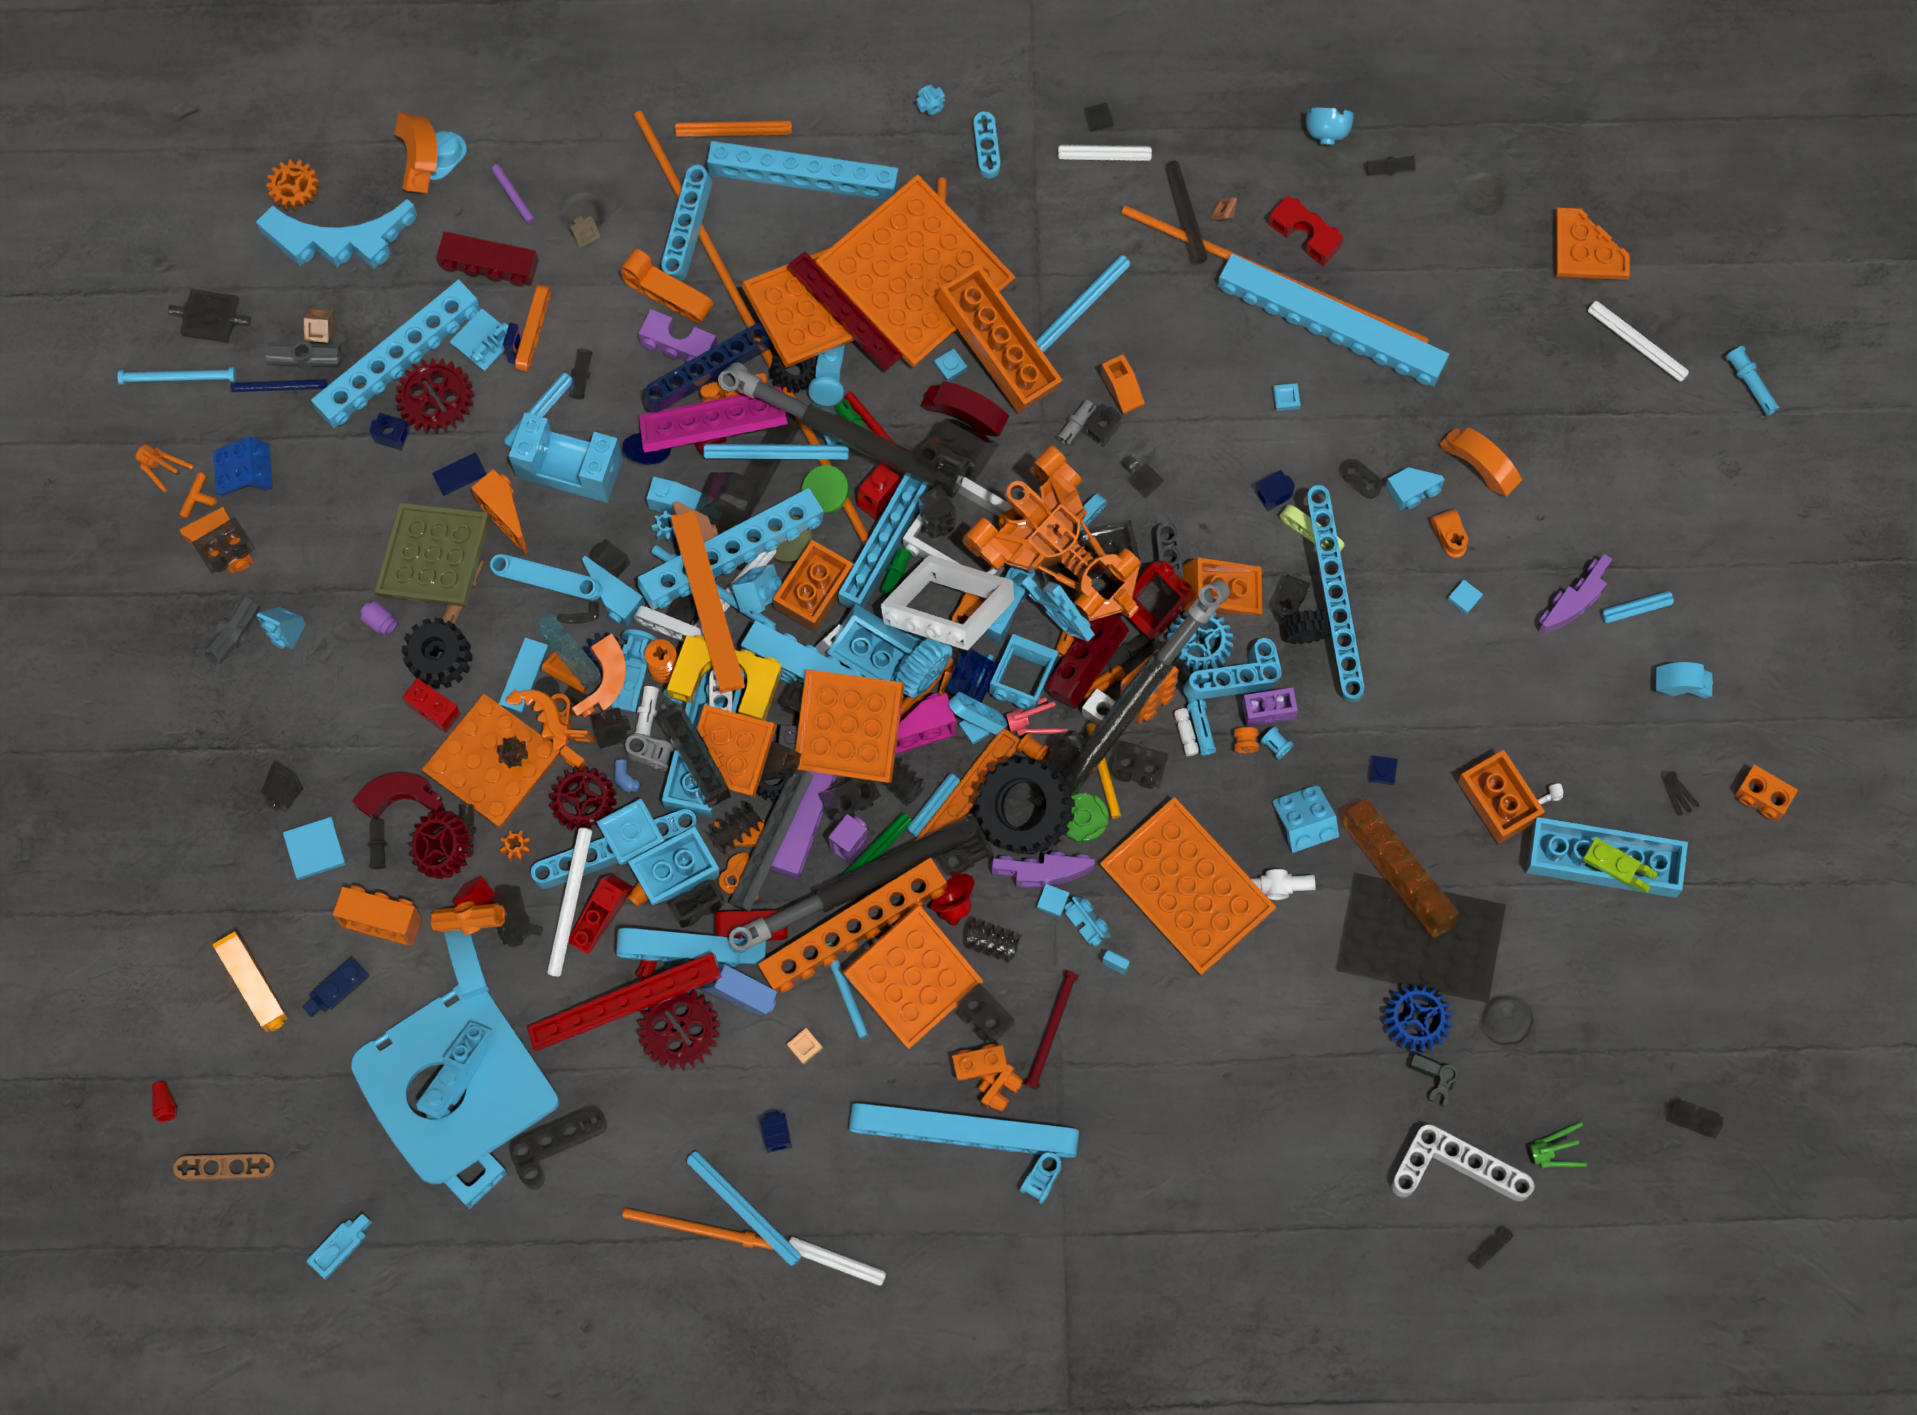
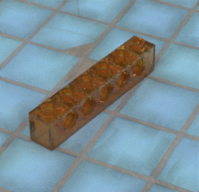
M1366 798L1348 809L1343 822L1344 827L1431 935L1436 938L1455 926L1459 911Z

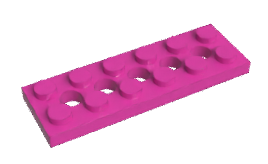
M776 387V388H775V389H777V390H779V391L782 392L781 387ZM744 394L639 415L644 453L787 424L786 412L757 397L753 399Z

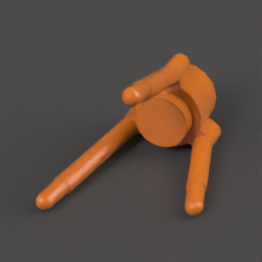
M148 444L141 446L135 457L141 463L140 469L145 471L164 493L167 492V489L150 468L154 469L160 464L173 473L178 472L176 468L162 460V458L189 469L194 468L192 464L169 455L157 447L153 449Z

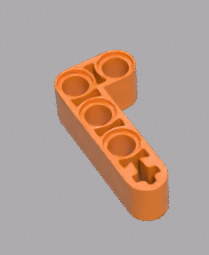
M634 248L620 268L622 278L628 286L696 324H701L714 306L713 301L706 295L654 267L651 258L639 249Z

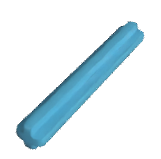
M565 372L562 373L527 413L543 417L573 383L571 376ZM521 420L504 439V444L510 449L514 443Z

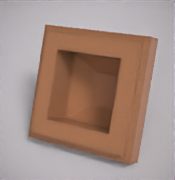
M1235 197L1219 199L1210 219L1234 218L1237 199Z

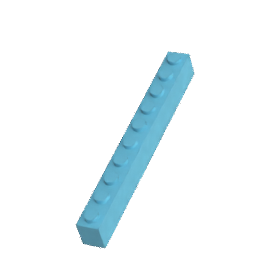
M1234 254L1230 256L1219 277L1218 287L1226 294L1237 295L1250 305L1256 304L1272 315L1278 314L1286 318L1291 324L1304 326L1315 335L1321 334L1329 338L1334 344L1345 345L1358 355H1366L1373 358L1376 363L1388 365L1401 375L1412 376L1423 385L1435 387L1447 364L1449 353Z

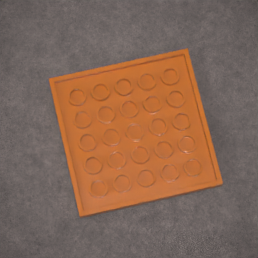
M918 174L815 261L902 353L903 358L912 368L958 330L936 300V296L942 286L980 264L999 292L1003 291L1016 278Z

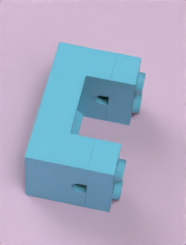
M525 412L509 454L516 478L605 503L609 502L623 462L618 438L594 432L591 442L552 432L547 418Z

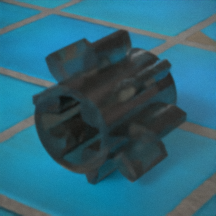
M517 736L508 739L503 738V746H497L499 763L504 762L508 768L521 767L522 759H528L526 742H520Z

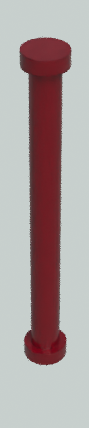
M1064 972L1063 977L1065 979L1030 1077L1024 1083L1029 1088L1038 1090L1040 1087L1038 1082L1074 981H1078L1079 975L1074 972Z

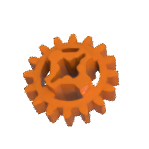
M289 159L288 165L280 162V169L272 168L274 175L267 176L270 183L266 184V187L270 191L268 194L271 200L274 199L277 206L282 204L284 210L292 206L295 211L297 210V205L301 204L305 208L306 201H314L311 195H318L316 187L319 186L316 172L311 169L309 164L303 167L301 160L293 164L292 159Z

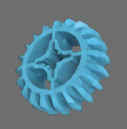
M1185 611V612L1183 613V618H1184V619H1185V618L1187 617V615L1189 614L1187 611ZM1214 612L1207 623L1201 624V626H1206L1210 629L1203 630L1200 627L1177 655L1178 658L1175 663L1177 666L1185 663V671L1189 667H1193V672L1198 671V668H1202V670H1207L1208 667L1214 669L1217 668V664L1221 666L1225 664L1224 658H1229L1231 654L1228 650L1233 649V643L1230 642L1233 639V634L1227 633L1230 630V626L1223 625V617L1216 620V612ZM1181 617L1175 619L1176 624L1170 625L1171 633L1167 634L1168 640L1184 619ZM1196 638H1201V640L1203 639L1204 645L1199 644V642L1196 643ZM1219 638L1220 647L1215 653L1211 654L1209 645L1214 642V639ZM1190 653H1198L1201 657L1192 656Z
M930 638L922 641L908 659L905 660L901 670L897 673L896 681L905 683L904 694L915 698L926 692L950 661L952 647Z

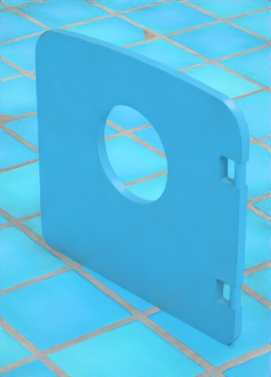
M459 985L441 998H437L401 1021L376 1040L370 1041L361 1047L352 1059L351 1068L378 1120L415 1172L423 1181L430 1184H441L448 1181L553 1112L559 1105L557 1094L489 993L484 992L465 999ZM457 995L460 1000L447 1008L444 1003ZM470 1021L492 1030L493 1034L489 1045L466 1088V1094L461 1105L453 1113L440 1119H426L415 1114L408 1104V1089L416 1075L430 1066L444 1065L443 1058ZM390 1038L392 1044L379 1051L377 1046Z

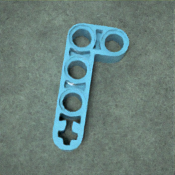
M1267 638L1259 639L1248 653L1250 664L1193 672L1184 684L1183 690L1185 695L1192 700H1200L1271 689L1282 674L1275 644ZM1258 649L1263 650L1266 656L1260 655ZM1263 672L1269 673L1272 679L1266 678ZM1240 675L1245 676L1249 683L1242 681ZM1216 679L1223 680L1225 686L1218 684Z

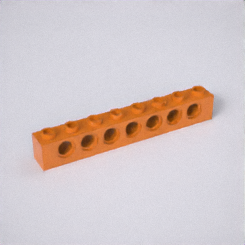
M930 857L760 962L758 966L772 989L777 991V993L781 992L783 994L791 990L795 986L793 983L801 978L806 980L816 973L815 969L823 964L825 967L837 961L839 954L844 951L846 953L854 951L859 947L858 943L865 938L871 940L881 933V928L886 925L891 927V925L896 924L902 919V915L911 911L916 905L923 907V902L932 898L935 900L945 893L944 889L948 888L947 882ZM915 883H924L926 889L922 893H915L912 890ZM894 896H902L905 901L901 906L896 907L891 904V899ZM874 909H880L883 912L882 917L878 920H873L869 917L870 912ZM853 922L861 924V929L857 933H850L848 931V926ZM838 936L840 938L838 945L830 947L826 944L828 937ZM807 950H817L818 956L814 960H807L804 957ZM788 962H793L796 964V970L790 974L783 972L784 965Z

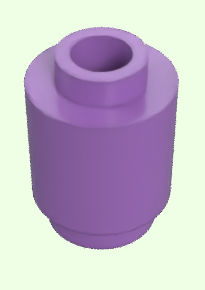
M377 601L366 603L360 611L362 614L361 621L379 635L388 636L397 626L398 621L395 619V616Z

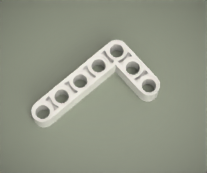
M1425 1125L1420 1128L1392 1181V1190L1397 1196H1410L1416 1189L1433 1157L1515 1201H1524L1534 1190V1182L1528 1175L1432 1125ZM1421 1134H1431L1434 1138V1143H1424L1421 1139ZM1445 1146H1454L1457 1150V1155L1453 1157L1448 1156L1444 1149ZM1413 1155L1419 1156L1422 1159V1166H1413L1410 1162V1157ZM1474 1157L1478 1159L1480 1168H1471L1468 1164V1158ZM1491 1171H1501L1504 1179L1502 1181L1494 1180L1491 1176ZM1398 1179H1408L1411 1183V1188L1402 1189L1398 1184ZM1515 1183H1524L1527 1187V1192L1523 1194L1517 1192L1514 1186Z

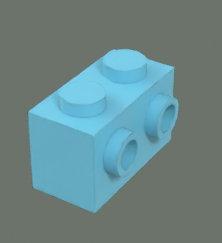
M774 564L754 567L732 585L741 613L751 611V614H757L764 611L765 606L773 602V598L782 586V582L777 576Z

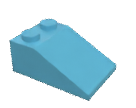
M695 827L628 861L629 866L652 905L697 890L719 878V867Z

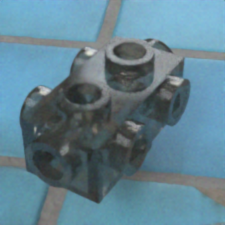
M509 885L497 887L491 904L503 905L506 912L504 924L497 927L503 945L508 944L509 947L519 946L523 944V941L530 934L540 937L543 927L529 923L530 918L526 915L520 887L510 888Z

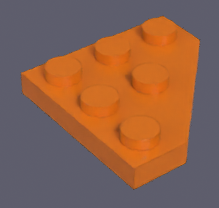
M1557 208L1556 277L1628 280L1630 276L1629 253L1623 247H1618L1612 241V237L1599 225L1596 226L1582 209Z
M704 705L697 730L704 739L709 749L708 751L717 768H719L728 789L755 797L777 725Z

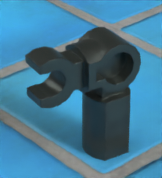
M1415 1052L1409 1068L1432 1078L1437 1076L1435 1084L1438 1086L1430 1093L1429 1101L1432 1102L1434 1096L1440 1094L1443 1097L1441 1106L1444 1107L1449 1101L1448 1090H1452L1458 1078L1457 1068L1449 1064L1441 1066L1438 1061Z

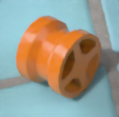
M1253 727L1235 729L1234 737L1237 743L1234 745V751L1238 753H1254L1259 751V744L1256 742V738L1259 735L1258 729Z

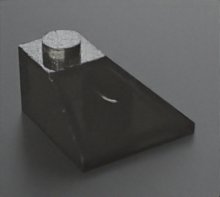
M711 472L695 510L708 516L710 523L729 530L744 522L756 493V480L735 472Z

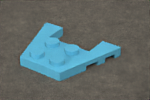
M1019 573L1013 579L1019 586L1023 584L1030 592L1029 596L1047 609L1046 613L1067 635L1089 641L1095 635L1090 629L1091 624L1089 621L1081 616L1059 584L1049 582L1043 588L1047 593L1045 594L1027 574Z

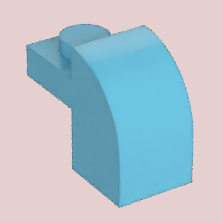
M1677 662L1656 667V691L1670 696L1691 693L1702 698L1712 697V673L1704 670V665L1692 662Z

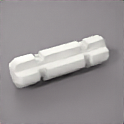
M1186 708L1178 709L1174 715L1176 722H1179L1177 726L1182 744H1185L1186 756H1194L1198 754L1199 748L1197 742H1194L1196 738L1191 720H1188V710Z

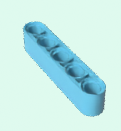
M693 165L686 172L661 264L665 273L679 281L684 280L688 274L712 187V179L701 165ZM704 176L700 182H695L697 177ZM697 198L694 204H689L691 199ZM691 220L688 226L683 227L685 221ZM685 242L682 248L676 249L679 243ZM679 264L677 270L670 271L673 265Z
M632 928L618 930L616 956L621 958L687 963L713 952L716 955L718 965L725 964L729 967H738L740 961V953H735L729 948V937ZM733 938L734 943L740 946L741 940Z

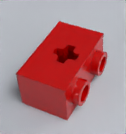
M418 678L402 697L408 708L444 733L448 732L461 715L457 705Z

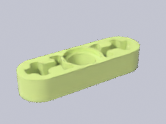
M1287 505L1280 514V518L1288 526L1315 544L1311 518L1296 507ZM1337 537L1339 549L1341 552L1345 545L1343 541L1339 537ZM1324 541L1320 547L1324 551H1330L1333 549L1334 544L1331 541Z

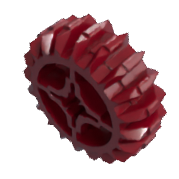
M575 766L574 774H570L566 770L565 775L567 778L563 779L558 776L557 781L560 785H552L551 788L556 793L549 794L550 800L554 801L549 805L551 810H555L553 813L554 818H560L559 824L561 826L568 823L567 828L569 831H572L575 826H577V831L583 827L592 830L591 826L594 824L600 829L597 821L606 817V813H614L615 811L611 806L617 805V800L613 798L617 795L616 790L610 789L613 786V782L611 780L606 781L607 775L605 773L599 775L597 768H594L591 773H589L588 766H584L583 772H580L579 768ZM589 783L599 787L603 792V796L591 793ZM579 784L575 791H568L574 785ZM585 791L588 800H585L581 807L579 798L581 799V796H584ZM563 803H569V805L577 807V816L567 812L563 807ZM599 807L594 813L587 816L591 808Z
M432 812L428 813V817L420 818L421 824L414 825L416 833L409 834L413 838V842L407 844L409 847H413V851L408 854L415 858L412 864L418 866V871L424 873L429 878H451L454 873H461L460 866L465 867L468 865L465 859L466 857H472L468 850L474 847L472 843H469V840L473 837L471 833H467L470 827L467 824H463L464 820L461 817H456L454 813ZM445 826L443 830H440L437 834H434V832L438 828ZM445 856L448 857L443 863L437 865L439 860H442Z

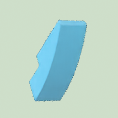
M461 930L444 932L463 997L468 999L490 991L472 934L464 935Z

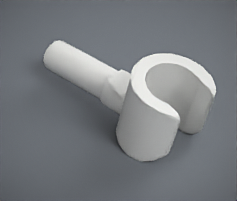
M1559 783L1549 786L1550 794L1537 799L1540 805L1549 801L1561 800L1563 798L1562 785Z

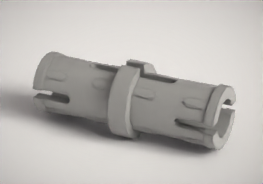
M1085 399L1075 414L1069 416L1068 423L1056 436L1058 440L1062 439L1060 442L1063 445L1069 446L1078 432L1085 429V423L1097 410L1095 405L1091 407L1093 405L1091 401Z

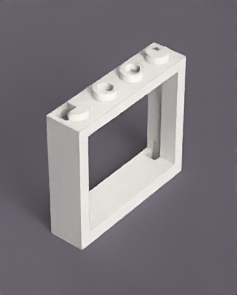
M949 469L903 537V547L910 551L914 557L918 555L925 559L928 555L959 564L915 538L948 488L955 490L997 516L1013 507L1000 497L954 470ZM1005 563L998 571L991 566L987 573L999 576L1007 564Z
M928 555L881 604L883 623L969 650L1015 600L1013 580ZM930 581L987 598L964 624L906 607Z

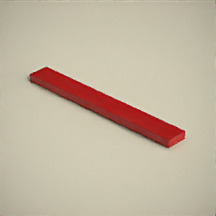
M713 952L527 1026L533 1050L536 1052L722 978L716 955Z

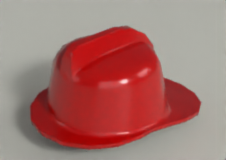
M968 874L956 875L946 880L948 888L944 889L945 893L935 899L930 906L932 911L938 912L941 918L949 921L952 926H957L961 918L967 916L972 908L970 895L975 881Z

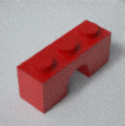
M1287 195L1270 214L1268 225L1286 239L1297 230L1308 232L1311 239L1307 242L1305 253L1323 267L1342 247L1344 237L1337 228L1330 227L1323 222L1320 215L1310 212L1296 198L1293 199Z

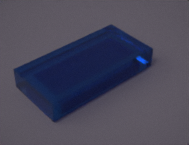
M509 323L503 341V347L510 364H515L516 356L522 339L518 324Z
M475 452L433 472L432 475L442 495L445 496L484 477L487 473Z

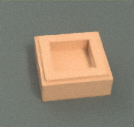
M807 1028L787 1043L788 1048L803 1065L823 1049Z

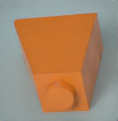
M224 507L180 529L187 543L232 574L245 571L249 568L250 564L254 563Z

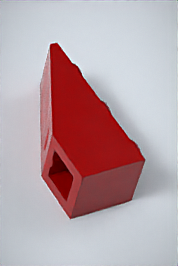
M614 874L603 877L572 931L568 942L587 955L590 954L622 908L633 886Z

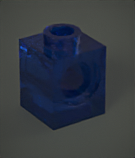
M379 412L377 419H373L370 425V433L374 443L402 451L410 431L407 421ZM393 428L391 433L383 434L385 429Z
M1282 470L1258 482L1255 494L1268 512L1293 497L1295 485L1290 476H1285Z
M773 1111L764 1114L765 1117L760 1118L767 1153L793 1148L785 1113L780 1114L779 1111Z

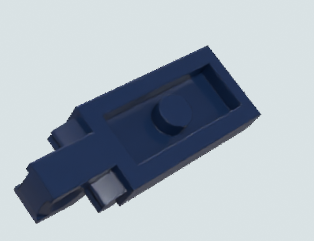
M351 956L309 995L312 999L302 1008L311 1018L321 1009L324 1013L329 1009L332 1010L369 978L368 973Z

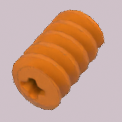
M654 640L645 649V659L649 673L656 682L669 683L678 660L676 650L667 640Z

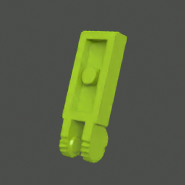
M1597 837L1583 859L1584 862L1627 886L1629 884L1644 893L1649 891L1650 886L1641 879L1633 877L1635 872L1649 879H1656L1658 875L1655 870L1647 865L1640 864V861Z

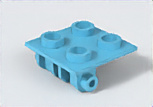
M481 309L449 342L485 371L517 337L509 331L510 327L506 323H499L484 309Z

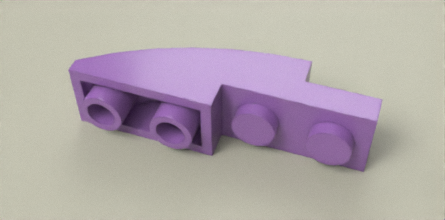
M1604 554L1600 560L1594 559L1587 570L1590 572L1587 579L1582 577L1574 589L1569 586L1565 593L1562 591L1558 593L1552 602L1555 605L1551 612L1546 610L1539 621L1542 624L1539 633L1543 635L1566 626L1596 602L1607 585L1605 581L1601 580V577L1612 561L1610 557Z
M1050 852V855L1045 854L1044 864L1035 859H1024L1023 862L1014 861V858L1009 856H1000L999 859L993 858L992 875L1017 877L1016 887H1045L1046 884L1054 886L1073 881L1094 871L1095 859H1090V856L1083 854L1068 857L1061 852Z

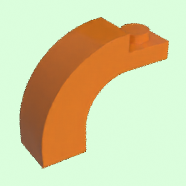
M398 111L394 135L404 140L407 149V163L402 189L427 193L431 172H436L437 141L434 129L429 120L424 116Z
M1469 427L1465 431L1454 428L1440 443L1443 451L1458 456L1474 466L1482 475L1491 491L1507 497L1522 481L1520 474L1510 459L1488 438Z
M612 633L590 648L601 666L602 681L595 693L571 708L576 718L580 715L585 718L596 711L594 707L596 704L604 712L612 705L621 692L626 674L625 658L620 645Z

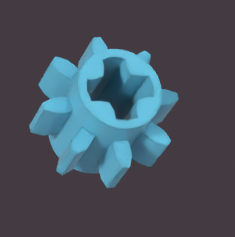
M932 85L925 86L918 92L916 104L921 113L927 111L929 115H934L943 109V102L946 101L944 99L945 94L940 87L935 89Z
M664 510V514L660 517L654 516L657 524L652 525V531H658L656 535L658 540L664 538L670 543L671 539L676 536L671 522V516L673 515L667 514L666 510Z

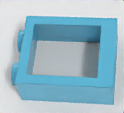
M1012 634L990 683L989 694L993 695L997 700L1012 702L1023 710L1036 708L1044 693V686L1056 666L1059 652ZM1013 655L1046 667L1034 696L1001 684Z

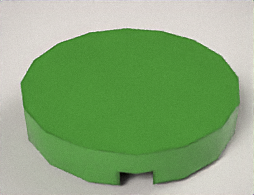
M830 465L818 466L811 470L805 477L802 485V491L807 488L811 490L822 507L824 514L840 510L850 495V482L847 476L837 467Z
M1086 793L1072 795V799H1075V807H1072L1071 814L1075 815L1073 822L1069 821L1067 826L1069 831L1066 836L1073 841L1081 843L1097 840L1105 832L1108 825V811L1105 804L1095 795Z

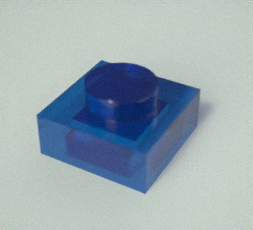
M1372 756L1369 782L1394 785L1398 759Z

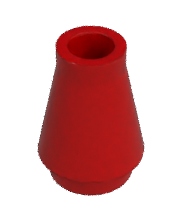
M158 1082L151 1086L152 1116L155 1117L157 1122L173 1120L178 1109L168 1090L167 1083Z

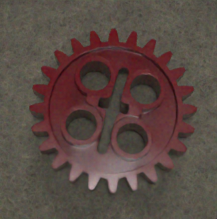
M431 358V362L428 365L424 359L422 360L421 367L413 364V372L405 370L407 378H399L403 386H396L399 394L395 395L396 402H399L396 406L398 411H402L400 413L402 419L407 418L406 421L409 426L415 423L416 431H419L423 426L425 434H428L431 428L434 429L435 434H438L439 428H443L445 432H448V425L457 428L456 420L464 422L462 414H470L467 406L474 405L472 399H470L474 397V392L471 390L473 387L472 382L468 381L467 373L462 374L461 366L455 368L453 361L446 365L444 358L440 360L439 364H436L434 358ZM436 378H444L441 383H433ZM423 380H427L435 395L439 396L441 404L447 410L446 412L441 410L436 399L430 395L429 389L423 383ZM417 390L423 391V393L419 396L413 395V393ZM456 396V399L454 401H446L448 397ZM428 409H436L433 414H425Z
M694 990L690 996L688 992L648 1007L649 1012L641 1011V1015L645 1020L638 1021V1026L644 1029L637 1031L639 1037L645 1038L639 1043L641 1046H648L644 1051L646 1056L654 1053L651 1058L653 1063L661 1059L660 1066L662 1068L667 1063H670V1068L674 1071L676 1064H680L682 1071H684L686 1063L695 1068L694 1060L697 1059L704 1063L702 1055H712L709 1046L717 1047V1043L713 1038L720 1037V1033L714 1029L721 1026L720 1022L712 1021L718 1017L717 1012H710L713 1009L712 1003L704 1005L706 1002L705 996L697 999V991ZM679 1007H687L689 1011L685 1016L679 1017L675 1015ZM666 1011H669L678 1026L683 1028L685 1035L693 1043L692 1047H689L681 1034L675 1031L673 1023L665 1015ZM660 1021L668 1024L667 1029L663 1032H658L654 1029L655 1025ZM696 1026L702 1027L704 1031L700 1036L693 1037L690 1035L692 1028ZM675 1041L683 1044L682 1049L678 1052L669 1050L670 1045Z

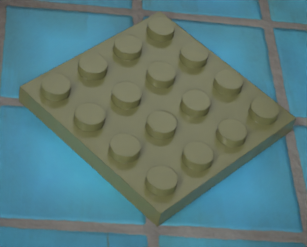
M400 503L374 593L381 597L467 607L491 521L490 514Z

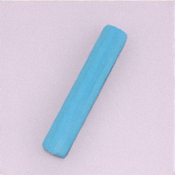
M1670 591L1662 592L1606 608L1602 612V617L1606 623L1672 605L1674 598Z
M950 773L907 827V831L911 835L917 837L960 783V779Z

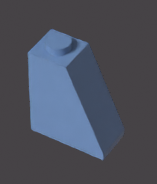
M725 964L719 965L722 978L699 988L704 993L758 1016L767 1015L776 1004L775 996L777 991Z

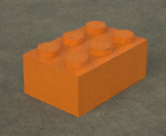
M811 540L774 596V609L816 633L838 600V593L851 572L854 563Z
M1159 649L1121 681L1119 704L1138 725L1144 720L1146 722L1150 721L1156 715L1158 707L1162 704L1164 706L1168 705L1175 697L1174 693L1179 670L1172 663L1156 682V687L1141 707L1137 708L1130 705L1123 696L1141 673L1143 674L1160 652Z
M1505 750L1462 773L1459 778L1458 784L1498 844L1530 827L1537 817L1542 818L1545 813Z
M353 885L350 888L342 887L333 912V917L342 928L411 947L414 946L422 922V917L411 901L399 899L398 902L393 901L386 894L375 892L374 895L365 893V889Z

